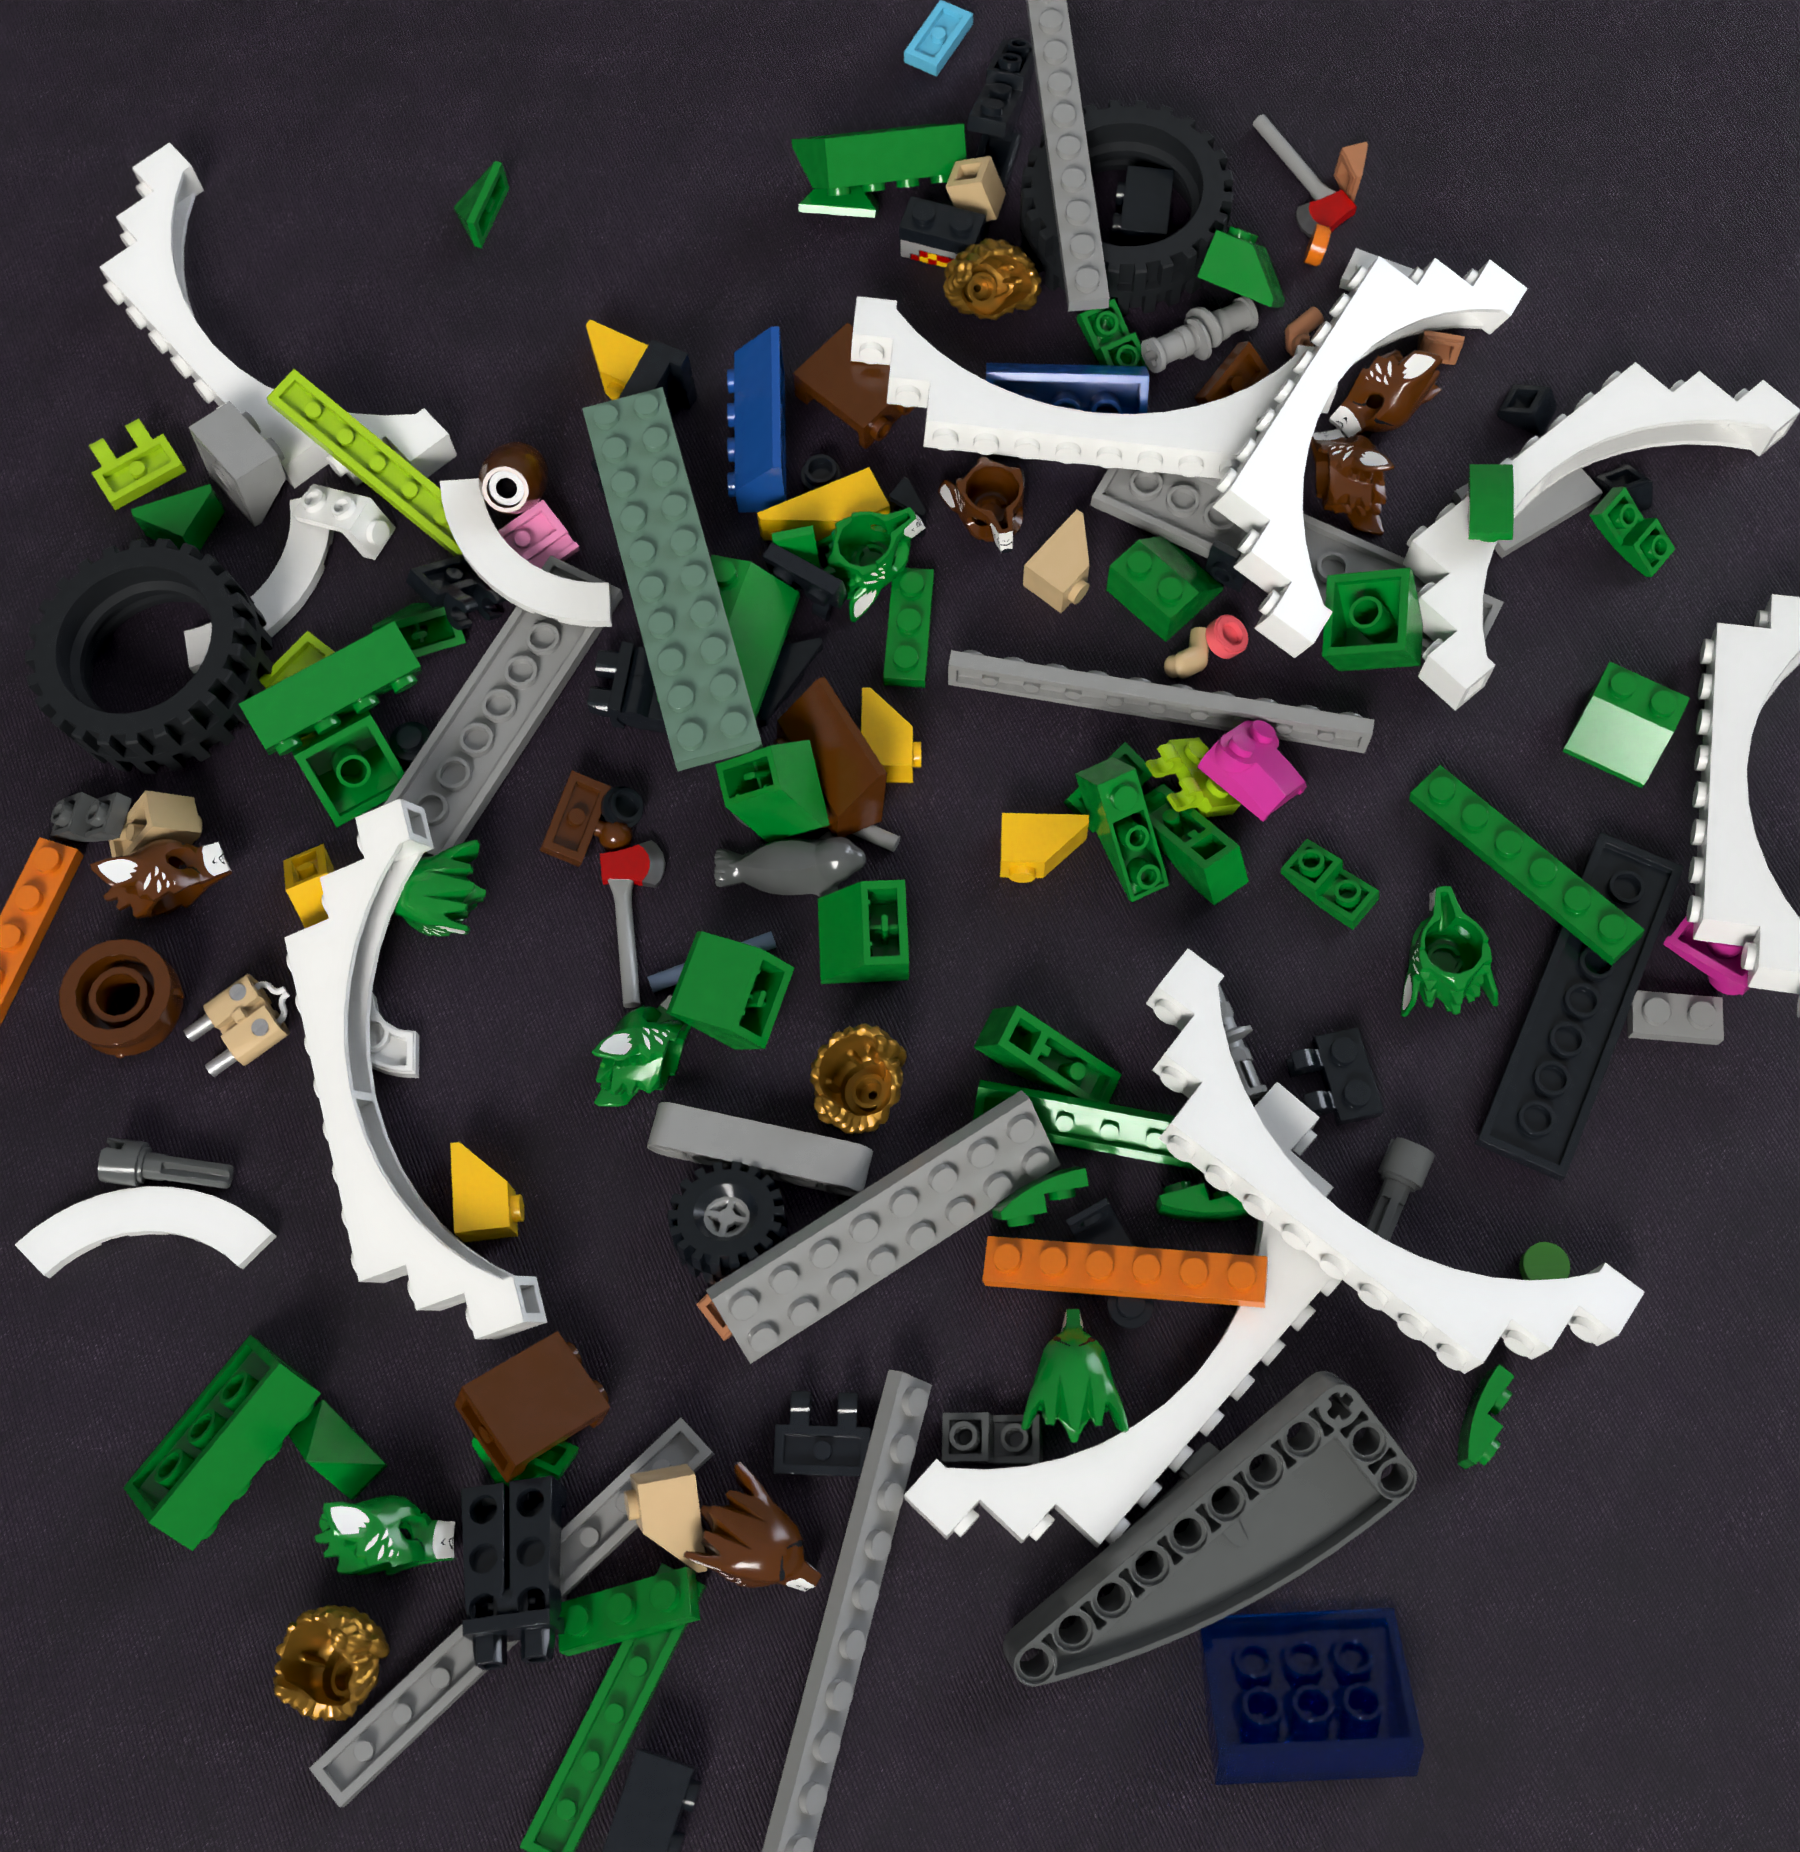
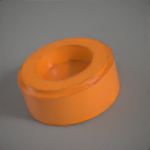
M1320 224L1315 225L1303 263L1316 267L1320 265L1330 239V227Z

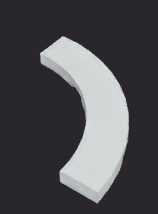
M479 478L440 481L442 504L454 540L468 564L490 588L512 604L532 614L536 612L546 617L558 619L559 622L569 625L612 627L611 588L609 582L575 581L546 572L531 564L512 549L499 534L489 516L486 501L481 495Z
M302 498L290 500V529L282 556L266 582L250 597L254 605L263 614L267 625L263 628L271 637L290 622L316 588L325 569L324 562L329 545L333 542L334 530L297 521L292 515ZM212 622L184 631L188 664L193 674L198 671L207 654L212 633Z
M145 1186L108 1192L78 1202L56 1213L32 1229L15 1246L44 1276L51 1278L61 1268L80 1255L101 1246L102 1242L127 1235L131 1237L148 1234H173L191 1238L220 1251L241 1269H244L277 1236L247 1212L218 1197L183 1188Z

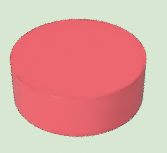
M1225 614L1209 623L1206 628V641L1215 655L1223 659H1230L1246 649L1248 633L1244 624L1237 617Z

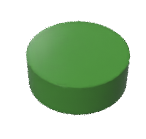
M1540 1242L1524 1252L1520 1259L1519 1269L1524 1280L1568 1278L1570 1273V1261L1567 1254L1559 1246L1549 1242Z

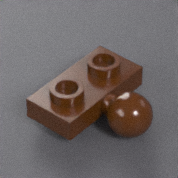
M572 770L539 851L580 867L593 835L599 838L601 845L608 851L614 852L626 849L633 837L631 827L625 823L616 821L612 824L599 819L602 813V798L611 789V786Z

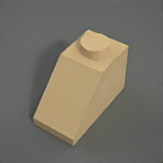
M1078 509L1024 565L1023 586L1060 613L1071 602L1073 604L1079 603L1090 586L1087 583L1089 556L1084 515Z
M145 790L127 813L120 838L109 840L112 857L129 855L147 843L163 838L178 840L192 845L202 832V819L197 813L194 797Z
M688 1464L630 1474L632 1490L624 1491L628 1520H636L644 1535L697 1573L707 1571V1567L683 1557L686 1551L705 1553V1547L701 1544L703 1531L696 1475Z

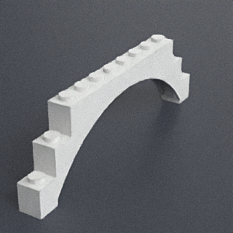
M169 142L132 167L140 182L136 185V189L143 199L116 216L124 231L119 236L127 248L100 266L108 281L103 287L118 306L123 302L128 306L125 311L140 330L144 327L150 330L148 336L162 354L169 351L173 355L170 360L185 379L190 375L195 379L194 387L208 404L214 400L221 407L230 401L241 414L248 412L253 417L261 430L260 435L265 440L272 438L281 449L285 459L280 462L286 475V480L294 488L328 464L339 477L346 474L358 486L363 482L268 404L266 397L274 389L262 384L239 369L212 344L197 324L188 299L185 282L184 243L188 219L195 197L204 190L192 165ZM425 408L416 414L407 415L349 413L427 478L457 456L448 432Z
M1380 256L1368 269L1361 265L1347 283V286L1352 289L1348 295L1343 293L1329 311V314L1334 317L1330 323L1325 321L1311 339V342L1316 345L1313 351L1310 352L1307 349L1294 365L1292 370L1297 373L1293 381L1288 379L1276 393L1274 400L1279 404L1275 410L1269 408L1258 421L1255 429L1260 432L1255 440L1250 438L1237 454L1236 459L1241 463L1236 470L1230 468L1217 485L1216 489L1221 494L1212 507L1247 532L1237 548L1242 554L1233 568L1268 593L1258 609L1263 615L1254 629L1293 658H1296L1314 644L1332 614V611L1323 604L1312 572L1305 540L1303 518V482L1308 449L1317 420L1332 390L1352 365L1373 351L1401 338L1422 333L1424 330L1435 331L1451 328L1482 329L1489 335L1512 315L1527 288L1493 261L1489 260L1478 271L1472 268L1463 279L1436 258L1423 270L1416 267L1409 277H1406Z
M857 296L851 361L890 365L887 404L927 408L923 447L937 448L945 451L975 452L982 455L994 454L1022 459L1058 461L1065 464L1076 463L1104 468L1141 470L1147 473L1159 472L1183 475L1185 477L1222 479L1230 468L1237 469L1241 463L1236 459L1237 454L1250 438L1254 440L1260 433L1255 429L1258 421L1269 408L1275 410L1279 404L1274 400L1276 393L1288 379L1292 381L1295 379L1297 373L1292 370L1294 365L1307 349L1312 352L1314 347L1297 345L1294 357L1274 373L1230 396L1199 406L1167 412L1141 414L1087 412L1054 406L1026 398L987 382L950 360L918 334L896 309V300ZM1338 383L1332 390L1321 413L1328 414L1338 388Z
M1635 362L1623 373L1619 371L1614 372L1595 395L1592 392L1586 394L1576 405L1574 412L1568 417L1565 414L1560 415L1550 425L1544 436L1541 438L1538 436L1531 438L1521 449L1519 456L1514 460L1506 458L1500 463L1513 464L1514 518L1542 491L1565 475L1580 467L1584 468L1594 462L1626 452L1651 447L1685 444L1718 445L1752 450L1760 457L1786 435L1800 413V409L1764 380L1750 391L1745 388L1732 398L1700 371L1688 381L1684 382L1681 379L1668 389ZM1469 490L1460 503L1457 505L1454 503L1448 504L1439 513L1435 523L1427 528L1423 525L1411 535L1407 541L1409 549L1403 561V565L1411 568L1413 574L1426 584L1418 592L1417 596L1423 622V632L1434 641L1422 655L1425 662L1418 677L1455 711L1485 686L1495 667V664L1487 657L1483 632V593L1487 569L1498 541L1468 540Z
M1772 594L1765 611L1758 610L1754 627L1717 623L1711 639H1704L1702 643L1700 664H1706L1707 666L1706 674L1703 673L1700 678L1698 699H1704L1705 706L1704 709H1700L1698 714L1696 734L1703 735V745H1698L1694 762L1695 771H1701V782H1696L1692 800L1693 807L1699 808V819H1695L1693 822L1690 838L1691 845H1697V857H1692L1688 877L1689 883H1694L1696 886L1695 895H1691L1689 898L1686 918L1687 922L1694 923L1693 940L1743 946L1741 968L1748 970L1747 987L1800 994V918L1782 894L1763 856L1750 812L1747 782V764L1751 737L1758 715L1779 684L1800 664V597ZM1800 995L1797 1003L1798 1018H1800Z
M399 798L355 818L359 833L357 835V844L364 855V859L320 877L323 890L322 905L329 919L284 937L288 952L286 961L293 975L297 994L295 1003L302 1017L306 1036L304 1045L312 1063L315 1077L313 1087L320 1100L324 1119L323 1133L329 1142L333 1161L332 1175L339 1188L343 1207L341 1211L342 1221L348 1230L352 1249L351 1263L357 1273L358 1281L386 1283L408 1275V1292L414 1301L416 1310L442 1311L466 1302V1320L473 1331L474 1338L501 1339L547 1323L537 1277L515 1276L493 1265L468 1248L439 1221L420 1198L402 1169L388 1138L375 1093L370 1058V1012L373 982L379 953L391 915L406 882L423 853L434 849L425 809Z
M1187 948L1146 1003L1154 1010V1013L1161 1021L1169 1025H1175L1181 1030V1033L1153 1068V1071L1160 1076L1161 1081L1166 1087L1174 1092L1183 1093L1189 1098L1159 1137L1174 1157L1194 1165L1204 1173L1205 1179L1213 1187L1233 1195L1242 1202L1243 1208L1248 1214L1258 1220L1268 1222L1281 1232V1237L1288 1245L1297 1250L1307 1252L1319 1262L1321 1269L1327 1275L1346 1282L1358 1292L1359 1298L1366 1305L1385 1312L1397 1322L1398 1328L1405 1335L1415 1340H1421L1436 1352L1437 1358L1444 1365L1453 1370L1461 1371L1465 1374L1483 1364L1500 1337L1504 1339L1505 1345L1511 1351L1533 1360L1552 1349L1567 1324L1578 1338L1593 1343L1596 1346L1620 1334L1645 1292L1606 1262L1585 1275L1565 1279L1519 1280L1489 1277L1461 1271L1419 1257L1381 1238L1350 1218L1326 1198L1288 1159L1262 1123L1243 1087L1230 1053L1222 1021L1218 984L1224 975Z
M1276 1082L1254 1108L1283 1153L1304 1177L1327 1197L1334 1187L1293 1153L1294 1151L1301 1156L1318 1135L1312 1129L1320 1117L1281 1084ZM1258 1220L1254 1256L1268 1257L1265 1308L1238 1306L1219 1344L1204 1365L1164 1405L1135 1426L1129 1428L1128 1432H1122L1099 1445L1060 1459L1022 1467L986 1470L946 1468L936 1459L904 1494V1499L946 1540L953 1532L961 1538L980 1516L974 1510L980 1504L1021 1544L1029 1535L1037 1541L1055 1521L1049 1514L1054 1508L1096 1548L1104 1539L1111 1545L1131 1525L1124 1518L1129 1510L1136 1503L1144 1509L1163 1488L1156 1482V1479L1162 1472L1169 1467L1176 1473L1194 1452L1187 1444L1195 1434L1200 1431L1207 1437L1225 1415L1218 1408L1230 1395L1238 1401L1254 1383L1255 1379L1248 1374L1260 1360L1268 1366L1286 1346L1279 1338L1287 1328L1292 1326L1298 1332L1316 1310L1309 1303L1320 1291L1328 1297L1342 1280H1337L1327 1275L1321 1269L1316 1259L1304 1250H1297L1288 1245L1281 1237V1232L1268 1222Z

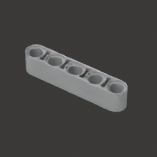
M660 1102L658 1104L647 1144L649 1150L660 1155L713 1166V1163L722 1162L724 1169H731L732 1161L742 1162L744 1172H748L752 1165L760 1169L762 1178L768 1174L772 1180L853 1197L864 1190L873 1154L872 1149L858 1143L670 1102Z

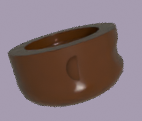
M127 939L108 940L94 945L83 952L70 965L63 977L59 990V1006L62 1018L69 1029L92 1048L108 1055H115L117 1058L138 1055L162 1043L177 1025L183 1009V999L185 998L179 977L172 966L150 946ZM140 986V997L132 1010L122 1015H110L113 1000L120 992L129 987Z

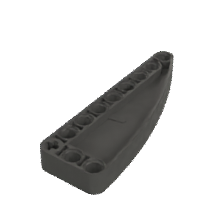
M1316 1372L1304 1380L1012 1627L1005 1635L1003 1653L1018 1680L1024 1685L1034 1687L1091 1672L1141 1655L1187 1636L1263 1598L1338 1551L1408 1497L1415 1488L1417 1472L1411 1461L1356 1390L1331 1372ZM1330 1396L1333 1398L1332 1402L1329 1400ZM1301 1422L1300 1430L1296 1436L1287 1439V1433L1291 1426ZM1365 1427L1364 1436L1360 1441L1353 1443L1355 1433ZM1264 1454L1261 1465L1254 1470H1249L1251 1461L1256 1456ZM1393 1464L1389 1475L1381 1479V1474L1385 1467ZM1227 1486L1225 1495L1220 1500L1211 1502L1213 1493L1218 1488ZM1190 1518L1185 1530L1180 1533H1173L1179 1521ZM1152 1550V1555L1146 1563L1135 1565L1141 1553ZM1107 1583H1115L1113 1590L1108 1595L1097 1597L1102 1586ZM1073 1615L1077 1616L1072 1626L1066 1629H1059L1060 1623L1065 1618ZM1029 1649H1039L1037 1655L1031 1660L1020 1661L1022 1655Z

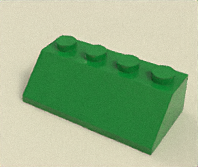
M964 123L924 124L791 139L792 148L812 188L827 189L828 196L851 194L850 186L862 185V192L886 190L885 182L896 181L897 188L920 186L919 178L930 177L931 184L947 183L955 161L967 159Z
M711 555V563L756 720L800 594L797 590L751 561Z
M395 621L246 699L239 703V706L267 753L271 755L278 752L279 756H283L299 748L303 744L301 738L314 731H317L318 735H322L338 727L342 723L339 718L353 710L357 714H361L372 709L380 703L378 699L380 695L392 689L395 694L409 689L418 682L416 676L422 673L421 665Z
M249 1335L123 1488L148 1523L193 1551L202 1540L212 1535L219 1524L220 1517L233 1501L238 1500L247 1492L252 1478L263 1464L277 1455L285 1437L298 1422L303 1421L311 1413L315 1400L321 1393L305 1377L260 1341Z

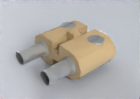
M247 973L203 1005L206 1014L183 1031L192 1042L213 1027L221 1031L223 1035L220 1037L228 1049L205 1064L207 1071L215 1077L236 1061L243 1066L248 1065L290 1034L284 1022L288 1014L285 1001L290 995L284 986L275 988L267 981L258 982L252 975ZM263 988H267L272 994L281 995L278 1003L281 1014L273 1010L270 1005L272 1002Z

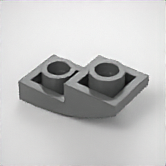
M83 792L65 797L55 805L52 811L51 823L54 825L50 838L69 842H100L120 838L132 798L118 792L98 799Z
M989 1412L943 1413L942 1462L989 1465H1033L1042 1463L1043 1417L1037 1414L1031 1427L1024 1431L1021 1429L1024 1415H992Z

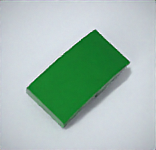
M1115 298L1109 301V308L1087 310L1076 317L1100 365L1146 366L1141 354V344L1135 332L1130 334Z
M1469 464L1468 540H1481L1484 542L1513 540V464Z
M1613 487L1589 514L1596 527L1613 548L1645 577H1652L1675 550L1657 518H1644L1626 487Z
M1309 839L1303 842L1281 868V874L1300 892L1352 930L1379 900V890L1344 870L1342 859Z
M1070 1167L1046 1174L1029 1182L992 1209L993 1218L1007 1220L1008 1227L1035 1223L1034 1215L1047 1213L1044 1194L1048 1193L1049 1201L1076 1197L1075 1188L1089 1186L1086 1168Z
M1182 1181L1165 1187L1163 1189L1164 1194L1159 1195L1155 1205L1159 1215L1184 1221L1223 1222L1251 1217L1243 1208L1242 1202L1229 1192L1217 1191L1213 1194L1214 1199L1209 1201L1204 1183L1191 1186L1190 1181Z
M1500 1364L1486 1373L1466 1411L1460 1431L1457 1464L1464 1469L1476 1465L1477 1462L1483 1466L1486 1465L1501 1445L1495 1437L1501 1431L1503 1425L1492 1418L1488 1412L1497 1415L1512 1395V1392L1506 1388L1515 1376Z

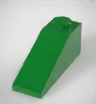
M1161 784L1144 796L1157 844L1188 884L1210 903L1216 905L1249 882L1240 846L1194 808L1180 812L1175 811L1167 799L1168 794L1174 792L1165 784Z
M1018 1005L993 1009L974 1045L975 1049L1009 1071L1060 1095L1108 1103L1122 1075Z

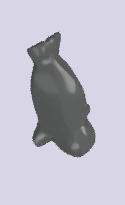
M830 830L818 839L792 837L771 841L744 855L720 848L716 850L714 860L716 865L714 869L715 884L717 887L722 888L745 883L757 890L770 894H813L823 897L838 891V884L861 870L866 863V856L864 851L850 840L843 837H834Z

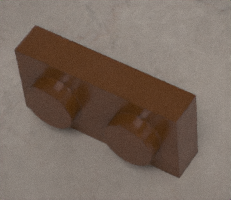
M1250 341L1239 342L1195 396V400L1199 405L1230 396L1256 384L1268 375L1270 371Z

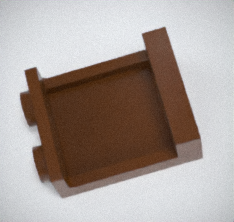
M847 322L793 372L795 396L806 405L813 399H816L857 431L859 445L867 449L875 440L881 441L885 438L892 424L902 415L906 416L911 413L915 407L887 404L890 365L851 361L853 326Z
M558 1331L463 1385L454 1404L506 1483L521 1475L528 1462L588 1425L592 1428L600 1425L610 1409L608 1395L604 1387L597 1380L590 1378L582 1366V1359L576 1347L570 1342H565Z

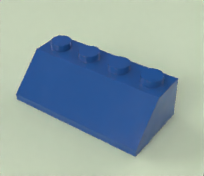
M779 326L768 328L735 351L734 369H727L728 393H734V403H727L729 428L735 427V437L727 438L729 462H735V472H728L727 483L729 497H736L739 513L760 512L787 501L785 370Z
M986 363L987 382L1026 398L1054 406L1087 412L1116 414L1147 413L1149 372L1147 366Z

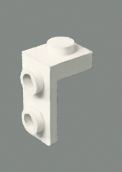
M316 484L310 486L292 514L297 521L342 532L363 557L376 560L396 529L371 498Z

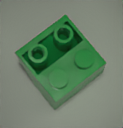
M810 740L770 745L715 764L725 807L767 843L830 825Z
M905 879L860 881L818 898L821 984L909 980Z
M698 931L666 1013L735 1050L765 1049L795 967L761 948Z

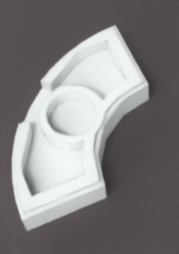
M372 992L370 1012V1058L372 1068L396 1077L419 1078V1034L416 1031L398 1029L386 1022L379 1013L377 998Z

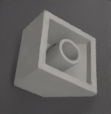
M229 401L189 426V430L209 476L256 527L264 520L286 480V475L280 462L285 458L281 449L272 438L265 440L260 435L261 430L253 417L248 412L241 414Z

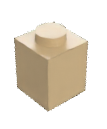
M991 156L955 161L946 184V189L953 206L985 214L986 222L997 220L1006 192Z

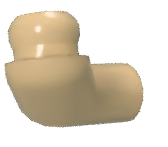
M1205 627L1192 628L1190 631L1189 648L1166 658L1164 670L1169 677L1184 679L1205 669L1209 656Z

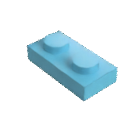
M940 0L905 49L904 63L937 77L973 25V13Z

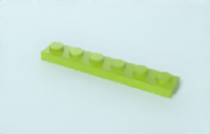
M293 369L266 397L271 407L454 557L462 555L446 520L441 499V489L303 375Z

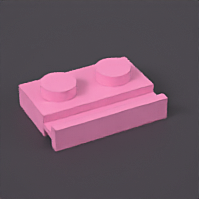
M543 499L498 530L499 534L512 549L540 569H542L550 555L564 562L579 551V545L576 541H573L566 528Z

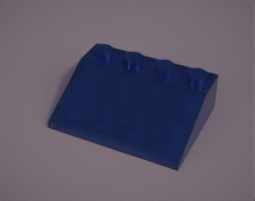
M1394 1608L1229 1615L1199 1629L1208 1738L1215 1785L1417 1776L1424 1750V1742Z

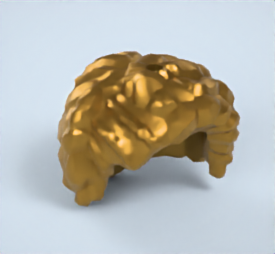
M984 239L980 244H972L966 247L965 251L958 253L955 259L947 264L944 273L946 280L943 289L949 303L953 307L958 308L960 313L975 314L979 319L998 320L1005 313H1013L1014 309L1024 311L1031 309L1037 303V296L1042 292L1040 287L1041 277L1038 275L1036 268H1034L1035 264L1022 252L1019 246H1012L1005 240Z
M866 1023L860 1024L855 1028L849 1026L843 1032L833 1033L832 1037L829 1038V1043L819 1047L817 1058L811 1063L810 1082L815 1088L814 1107L818 1113L819 1120L828 1124L832 1123L835 1127L848 1134H862L875 1131L880 1124H885L889 1118L890 1107L900 1100V1088L903 1083L901 1068L907 1058L905 1049L895 1039H892L887 1032L880 1029L879 1026L872 1027Z
M327 1605L318 1608L316 1611L308 1610L297 1617L296 1623L291 1622L288 1625L284 1642L275 1649L281 1660L274 1666L277 1673L273 1677L274 1693L278 1698H281L284 1704H290L302 1716H310L312 1720L322 1718L324 1721L334 1719L342 1721L346 1720L349 1716L352 1717L357 1706L365 1701L370 1691L377 1685L379 1659L387 1657L390 1652L381 1627L377 1626L374 1620H371L365 1612L359 1613L355 1607Z

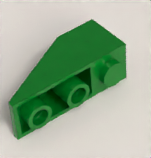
M1112 757L1076 773L1086 812L1128 900L1134 902L1169 886L1136 768Z

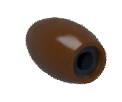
M510 442L495 448L487 456L480 468L479 489L482 497L491 508L504 514H519L531 509L539 502L548 485V467L544 457L537 449L526 443Z

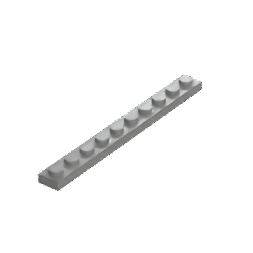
M1026 0L1068 312L1109 308L1110 297L1067 0Z
M951 650L948 664V685L1225 731L1234 729L1244 721L1262 720L1274 728L1276 736L1280 740L1358 753L1366 752L1373 735L1375 719L1363 718L1354 712L1332 713L1320 711L1317 707L1311 705L1296 707L1278 704L1276 701L1268 698L1253 700L1235 697V695L1226 691L1210 693L1193 690L1191 687L1183 684L1167 686L1151 683L1149 680L1140 677L1130 679L1118 678L1097 670L1082 672L1067 669L1059 664L1039 665L1027 663L1017 657H1006L1004 659L990 657L975 650H965L963 652Z
M888 1370L762 1852H813L932 1384L902 1371Z
M681 1417L561 1530L560 1589L562 1599L639 1527L636 1520H628L625 1508L624 1491L632 1490L630 1474L688 1464L693 1472L696 1473L714 1455ZM463 1623L309 1768L339 1807H345L488 1671L475 1666L473 1642L462 1636ZM518 1641L507 1642V1652Z

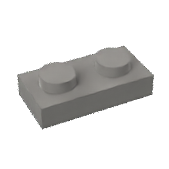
M1637 990L1627 1015L1628 1038L1719 1045L1724 1040L1723 997Z

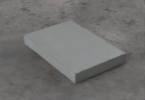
M1519 453L1511 457L1510 459L1514 460L1517 456H1519ZM1581 467L1572 471L1542 491L1514 518L1513 540H1498L1494 550L1501 558L1505 557L1600 499L1603 492ZM1468 483L1454 491L1452 500L1456 504L1464 499L1468 491Z

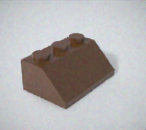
M825 676L821 677L777 720V739L773 740V745L810 740L830 824L826 827L829 828L834 837L844 838L882 821L887 772Z

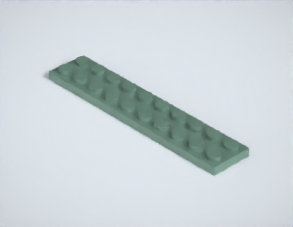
M663 387L582 408L677 771L763 748Z

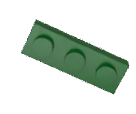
M904 568L892 580L883 676L884 685L925 688L934 569Z
M683 1567L562 1602L560 1617L564 1618L565 1634L558 1635L559 1653L572 1656L700 1620L695 1571L689 1567Z

